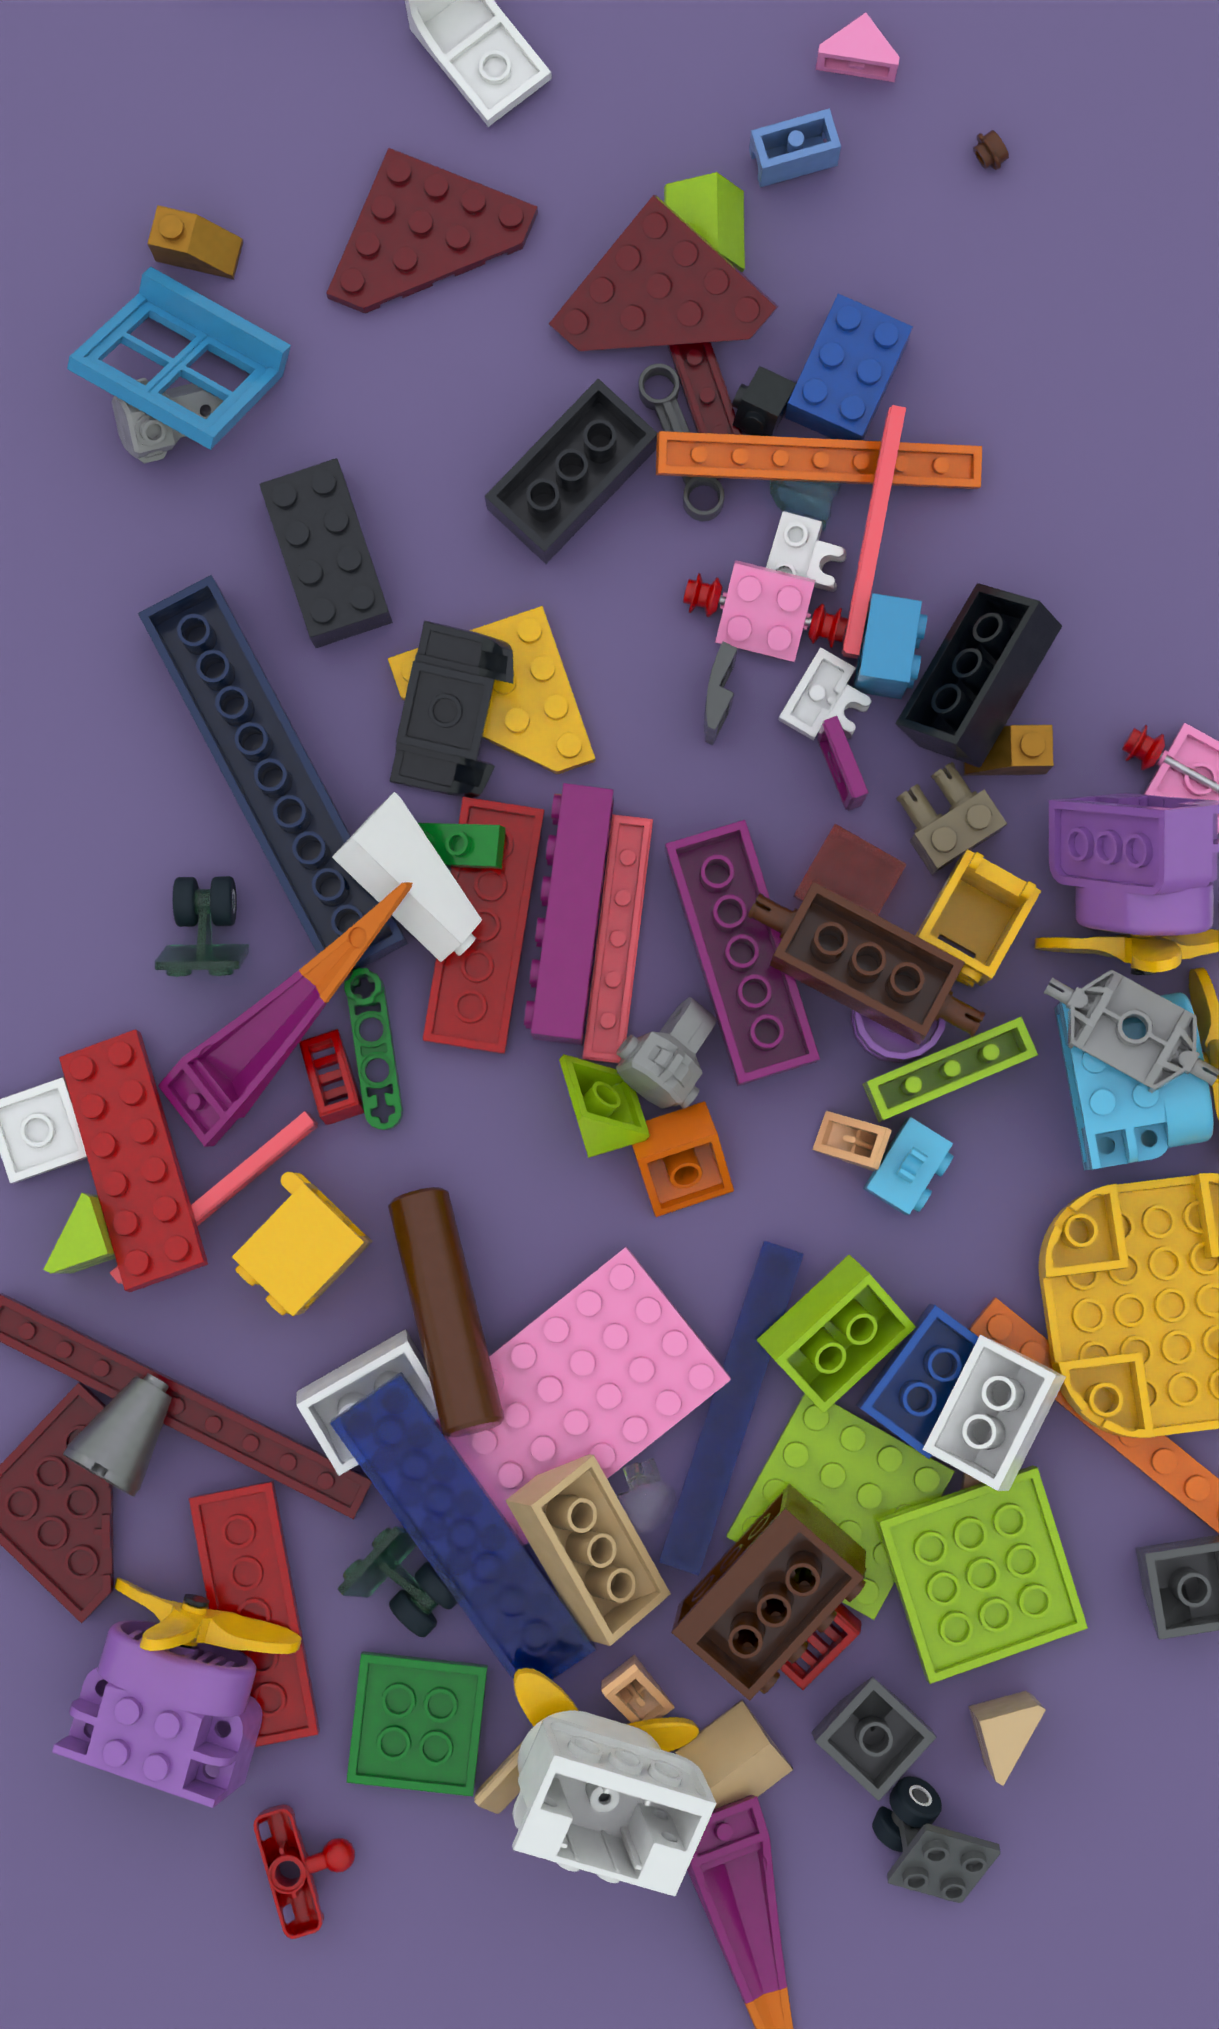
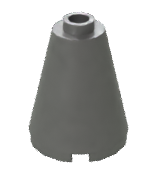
M147 1373L144 1379L135 1376L67 1445L63 1455L92 1474L106 1480L107 1483L135 1497L141 1488L172 1397L165 1393L169 1386Z

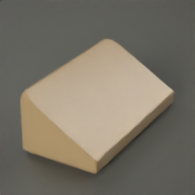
M522 1742L476 1790L474 1802L479 1807L499 1814L520 1793L518 1754Z

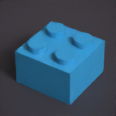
M872 593L853 688L864 694L902 699L907 688L913 689L914 681L918 679L921 655H915L914 651L915 648L919 649L920 641L924 639L927 624V615L920 614L922 601Z

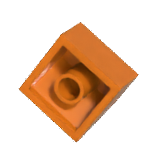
M705 1101L646 1120L650 1136L646 1141L633 1144L632 1148L655 1217L734 1191L718 1133Z

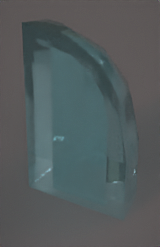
M770 480V494L776 506L782 511L822 521V530L825 531L832 514L830 513L835 495L839 493L841 483Z

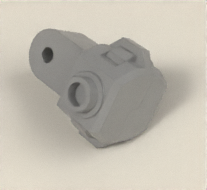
M146 378L137 379L138 382L144 385L149 382ZM193 383L167 389L162 394L204 419H207L223 402L220 398ZM116 396L113 397L111 402L119 438L124 448L144 464L164 459L167 451L172 450L178 440L185 437V435Z
M692 997L687 998L675 1009L660 1032H649L638 1038L630 1035L621 1044L616 1053L621 1057L620 1062L616 1066L617 1073L627 1085L652 1104L662 1109L678 1105L685 1109L694 1101L699 1093V1089L695 1084L702 1075V1070L695 1054L714 1028L717 1018Z

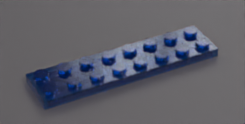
M402 1372L331 1419L330 1424L512 1679H514L515 1672L518 1669L530 1668L543 1673L553 1680L596 1650L594 1642L588 1638L557 1593L553 1584L450 1439L443 1435L440 1425Z

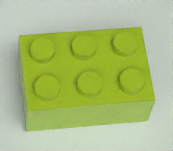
M849 1254L757 1339V1342L820 1411L824 1413L908 1336L916 1326L872 1275Z

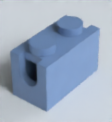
M830 108L751 130L749 152L751 159L756 158L757 179L760 188L838 166L841 144Z

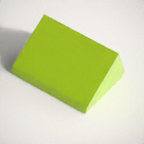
M718 172L666 184L664 186V203L740 272H743L745 270L744 191Z
M563 1054L559 1061L588 1158L646 1141L650 1134L637 1093L624 1082L617 1073V1070Z
M81 1193L43 1269L49 1273L72 1274L115 1259L98 1195Z

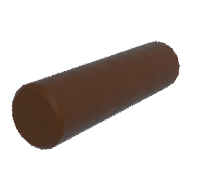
M431 1187L402 1194L394 1198L388 1205L442 1433L447 1437H460L491 1429L502 1423L504 1415L449 1192L440 1187Z

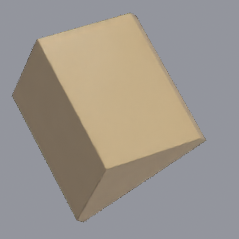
M1027 1691L968 1706L984 1765L994 1780L1002 1786L1006 1783L1046 1711L1034 1695Z
M743 1700L702 1729L690 1743L675 1750L677 1755L687 1758L701 1769L717 1803L714 1809L750 1795L758 1797L793 1770L792 1766Z

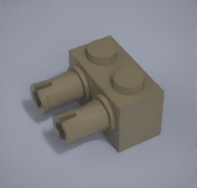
M953 762L947 764L943 770L941 768L931 775V778L935 780L951 805L949 812L945 815L941 813L937 815L921 791L919 784L914 785L908 792L906 790L896 798L917 828L914 830L915 834L910 839V843L931 875L960 858L967 849L971 851L996 835L1007 825V822L985 789L979 793L976 791L971 792Z

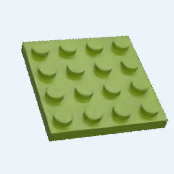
M803 1393L730 1526L726 1537L736 1542L790 1484L866 1550V1572L863 1579L866 1584L851 1602H848L846 1599L842 1602L875 1620L895 1583L876 1519L941 1497L955 1471L932 1458H926L913 1447L835 1403L822 1413L810 1398Z
M1032 1465L1020 1469L1009 1491H997L984 1483H980L876 1519L926 1681L929 1684L1088 1628L1038 1467Z

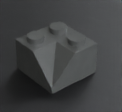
M1219 1535L1135 1548L1142 1590L1159 1640L1219 1630Z
M873 1676L840 1700L812 1731L815 1742L878 1801L936 1739L933 1730L900 1698Z

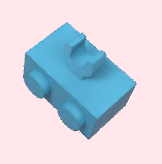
M912 1117L906 1118L883 1155L879 1169L873 1171L863 1189L904 1215H910L913 1209L920 1212L932 1193L931 1190L926 1188L934 1174L940 1177L944 1174L954 1157L948 1152L953 1143Z

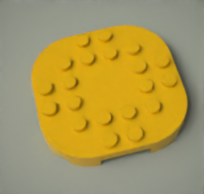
M1199 1173L1183 1177L1124 1184L1116 1183L1078 1196L1056 1215L1048 1227L1041 1245L1038 1266L1052 1368L1054 1371L1066 1376L1060 1388L1062 1395L1074 1411L1084 1420L1100 1430L1113 1435L1151 1438L1219 1429V1174Z

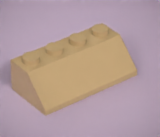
M586 1455L536 1475L505 1500L584 1639L611 1646L671 1595L594 1455Z

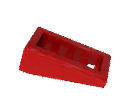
M335 1029L300 1041L299 1046L319 1117L322 1121L329 1125L363 1114V1103L339 1030ZM334 1047V1054L314 1060V1053ZM339 1063V1069L319 1075L318 1070ZM341 1080L344 1081L345 1085L324 1091L323 1086ZM348 1096V1099L330 1105L328 1104V1102H332Z
M842 1603L834 1610L837 1612V1615L833 1621L843 1631L840 1632L832 1623L823 1631L833 1642L828 1645L815 1631L807 1639L821 1653L819 1658L808 1649L802 1654L801 1658L810 1668L805 1671L796 1662L791 1663L789 1661L780 1668L802 1690L861 1632V1621Z

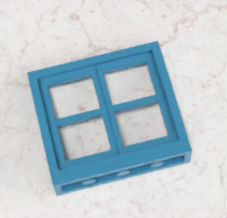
M150 267L142 274L139 293L69 356L67 369L211 450L283 377L291 345ZM149 317L191 342L176 357L171 358L130 334ZM122 343L164 368L144 385L102 360ZM208 350L250 375L232 392L189 367ZM179 377H182L220 398L223 402L207 419H204L162 394Z

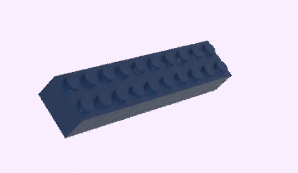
M212 575L148 607L139 612L138 615L317 954H319L379 902L332 858L351 835L224 595ZM392 915L348 975L352 974L353 970L363 968L408 944Z

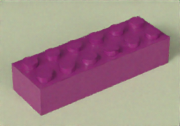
M563 783L562 794H554L551 819H553L552 825H558L557 835L548 836L546 860L547 865L552 866L551 877L543 876L540 897L542 906L547 907L546 918L538 917L535 942L536 947H542L540 960L532 959L529 984H531V988H536L535 1001L527 1000L524 1025L526 1029H531V1035L534 1040L583 1045L614 806V789Z
M746 820L666 843L665 854L737 1086L816 1063L820 1060L796 980L770 966L772 957L782 940L780 938L781 933L753 918L747 917L759 893H762L769 899L770 897Z

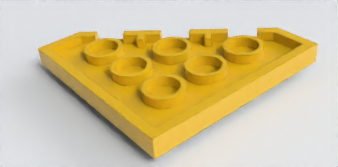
M543 606L469 630L505 641L513 650V684L495 680L483 738L519 757L522 756L537 763L542 768L555 774L596 762ZM418 648L388 658L401 699L404 701L412 664L415 661Z

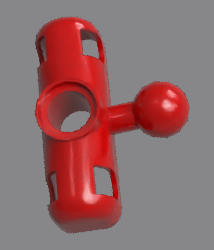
M286 1804L270 1807L260 1812L254 1820V1832L282 1930L288 1938L296 1939L316 1933L324 1921V1914L320 1909L319 1896L312 1873L324 1869L336 1873L346 1871L354 1863L355 1849L347 1839L334 1838L327 1842L322 1852L309 1856L305 1851L300 1830L297 1828L293 1809ZM267 1820L271 1837L262 1840L259 1825ZM284 1861L294 1862L300 1869V1876L293 1879L285 1877L280 1871L279 1864ZM291 1903L295 1919L286 1924L283 1908Z

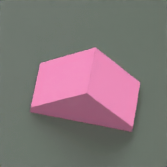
M864 13L819 45L815 70L895 82L900 57L868 14Z

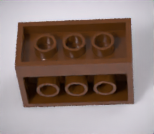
M788 1484L679 1603L671 1633L750 1701L759 1691L765 1694L774 1686L780 1677V1673L777 1671L787 1661L794 1663L802 1656L808 1647L806 1640L815 1630L822 1633L829 1627L837 1615V1612L834 1610L844 1599L851 1602L861 1592L866 1584L863 1580L866 1572V1550L793 1486Z

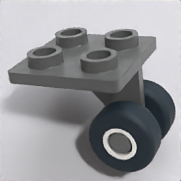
M904 1777L898 1781L890 1793L889 1800L892 1810L885 1806L880 1807L872 1823L875 1835L885 1846L894 1851L903 1852L887 1873L888 1883L948 1901L961 1903L1000 1855V1846L998 1843L932 1825L942 1809L938 1793L929 1783L920 1778Z

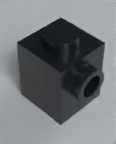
M759 366L749 386L741 384L734 397L732 407L737 408V412L732 425L750 435L773 436L786 412L787 403L796 383Z

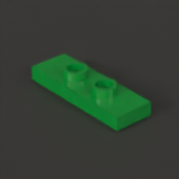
M418 823L447 867L502 869L506 827L480 824Z

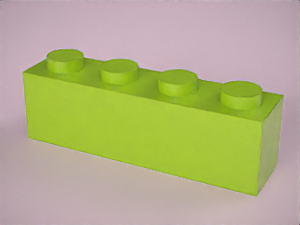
M1021 1016L871 1079L862 1085L878 1122H881L1037 1056L1038 1053Z

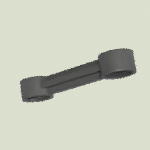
M661 363L652 364L645 368L639 378V397L642 403L656 411L663 431L690 432L677 401L679 378L675 370ZM655 375L667 377L674 385L672 393L664 399H654L647 395L644 384L650 377ZM682 476L685 483L683 506L686 513L697 521H709L717 517L724 503V489L721 483L716 478ZM698 486L713 488L718 494V504L713 509L707 511L694 508L689 502V495L692 490Z

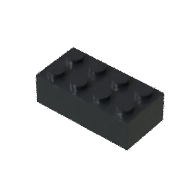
M597 379L485 495L487 510L547 564L656 450L657 432L600 379Z
M335 458L260 483L262 495L310 639L315 648L393 623L338 459Z
M977 583L895 724L919 747L980 768L1062 625L1038 600Z

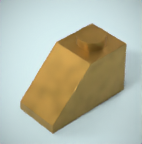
M157 205L147 244L156 262L234 279L243 239L197 214Z
M1052 725L1004 726L980 768L964 762V776L1047 774L1054 766Z

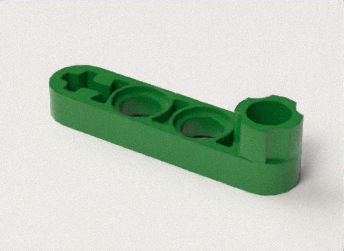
M358 968L353 970L351 977L345 981L344 990L348 999L364 1114L367 1122L372 1127L379 1130H390L400 1123L403 1117V1106L386 990L383 980L376 973L368 968ZM368 978L369 983L375 985V990L370 993V997L364 999L361 994H355V988L361 986V979ZM371 1005L373 1007L381 1005V1012L366 1011L357 1015V1007L365 1008ZM370 1018L380 1020L383 1025L382 1036L373 1042L364 1040L360 1033L362 1023ZM382 1059L388 1063L389 1075L384 1081L372 1082L367 1077L366 1068L372 1060ZM392 1085L393 1094H384L386 1104L391 1107L394 1106L395 1113L389 1115V1122L382 1123L380 1117H373L372 1114L374 1109L379 1108L378 1095L375 1094L369 1097L368 1089L382 1090Z

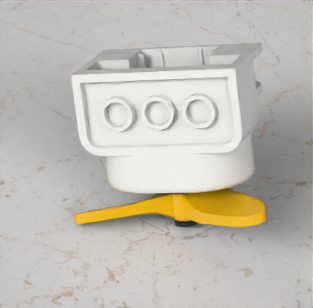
M518 1669L513 1679L514 1691L521 1708L534 1727L524 1738L518 1754L520 1793L512 1812L518 1832L512 1844L513 1850L556 1862L560 1867L568 1871L577 1872L581 1869L595 1873L601 1879L610 1883L623 1881L676 1896L717 1804L701 1769L687 1758L670 1753V1751L687 1745L699 1734L697 1724L692 1720L679 1717L654 1718L624 1724L588 1712L579 1711L566 1692L546 1675L535 1669Z

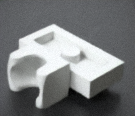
M783 511L766 568L815 580L814 587L834 592L837 589L833 576L823 573L822 568L829 561L844 562L846 550L843 547L819 541L823 527L822 521Z
M820 647L778 720L814 741L823 721L838 716L846 738H851L856 726L845 717L844 711L848 708H854L860 712H866L872 700L864 693L847 685L856 667Z

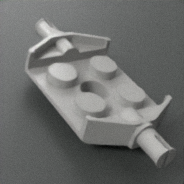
M1110 970L1083 988L1077 987L1075 990L1052 977L1044 991V994L1064 1003L1066 1008L1069 1009V1048L1072 1049L1075 1046L1148 1086L1150 1088L1149 1092H1155L1184 1072L1186 1074H1193L1211 1086L1216 1081L1219 1069L1198 1058L1200 1053L1196 1052V1015L1116 971ZM1130 1017L1140 1019L1146 1028L1145 1036L1140 1039L1128 1038L1122 1030L1123 1021Z

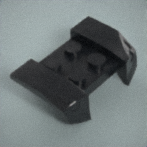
M424 621L418 652L412 664L396 738V753L390 782L460 797L476 798L481 795L495 767L492 763L478 760L495 680L513 684V650L507 642L477 632Z

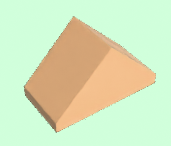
M826 1111L812 1150L871 1171H876L879 1169L892 1130Z
M635 1654L601 1682V1691L604 1696L631 1723L663 1718L675 1708Z

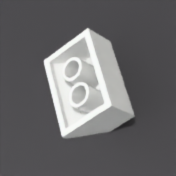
M406 1329L298 1390L296 1396L298 1409L339 1476L439 1419L426 1362Z
M980 1335L923 1450L997 1491H1009L1066 1376L1013 1349Z

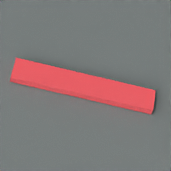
M892 405L889 407L886 415L841 652L844 657L857 659L860 654L906 407Z
M612 814L583 1060L618 1064L621 1060V1057L616 1053L621 1044L627 1039L653 819Z
M304 1111L196 1200L191 1206L197 1227L318 1127V1123L312 1115ZM117 1266L109 1273L118 1284H123Z

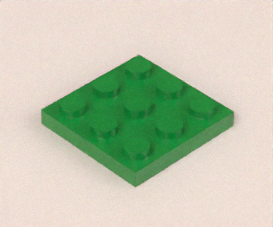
M362 1651L346 1783L473 1797L488 1665Z

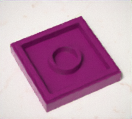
M834 716L823 721L817 741L845 810L850 811L861 807L869 792L838 716Z

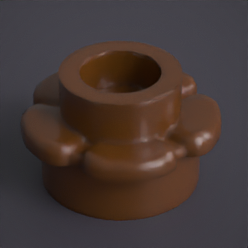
M991 130L984 136L981 133L977 135L978 145L973 147V151L980 164L985 169L989 166L995 170L1001 168V163L1009 159L1007 148L1002 139L994 130Z

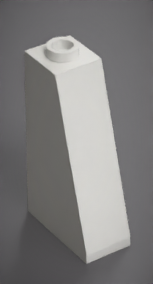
M395 792L392 793L332 858L378 902H381L401 883H413L410 891L393 912L392 916L440 962L452 952L460 956L476 940L472 932L482 919L401 797Z

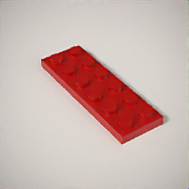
M463 797L458 824L501 825L506 827L502 869L451 867V874L482 921L472 932L476 940L464 953L458 956L455 952H452L442 962L436 958L423 1034L424 1042L505 1054L545 814L544 809Z
M135 1029L59 1057L124 1290L133 1292L208 1265L141 1033Z
M274 1481L190 1497L189 1503L207 1599L210 1601L209 1609L233 1612L245 1617L270 1622L288 1628L302 1638L299 1650L290 1654L239 1650L249 1656L256 1665V1675L250 1696L255 1698L260 1704L263 1715L255 1747L318 1735L320 1728Z

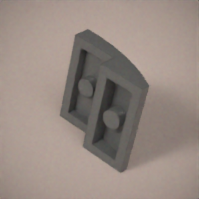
M724 641L719 648L711 670L706 696L704 734L705 742L711 745L715 742L731 710L734 693L725 689L724 686L735 666L738 648Z

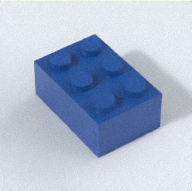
M838 293L789 398L785 418L831 439L864 440L908 344L913 326Z
M933 1304L928 1305L915 1323L916 1328L904 1338L856 1404V1406L928 1459L931 1458L932 1454L924 1451L923 1448L979 1338Z

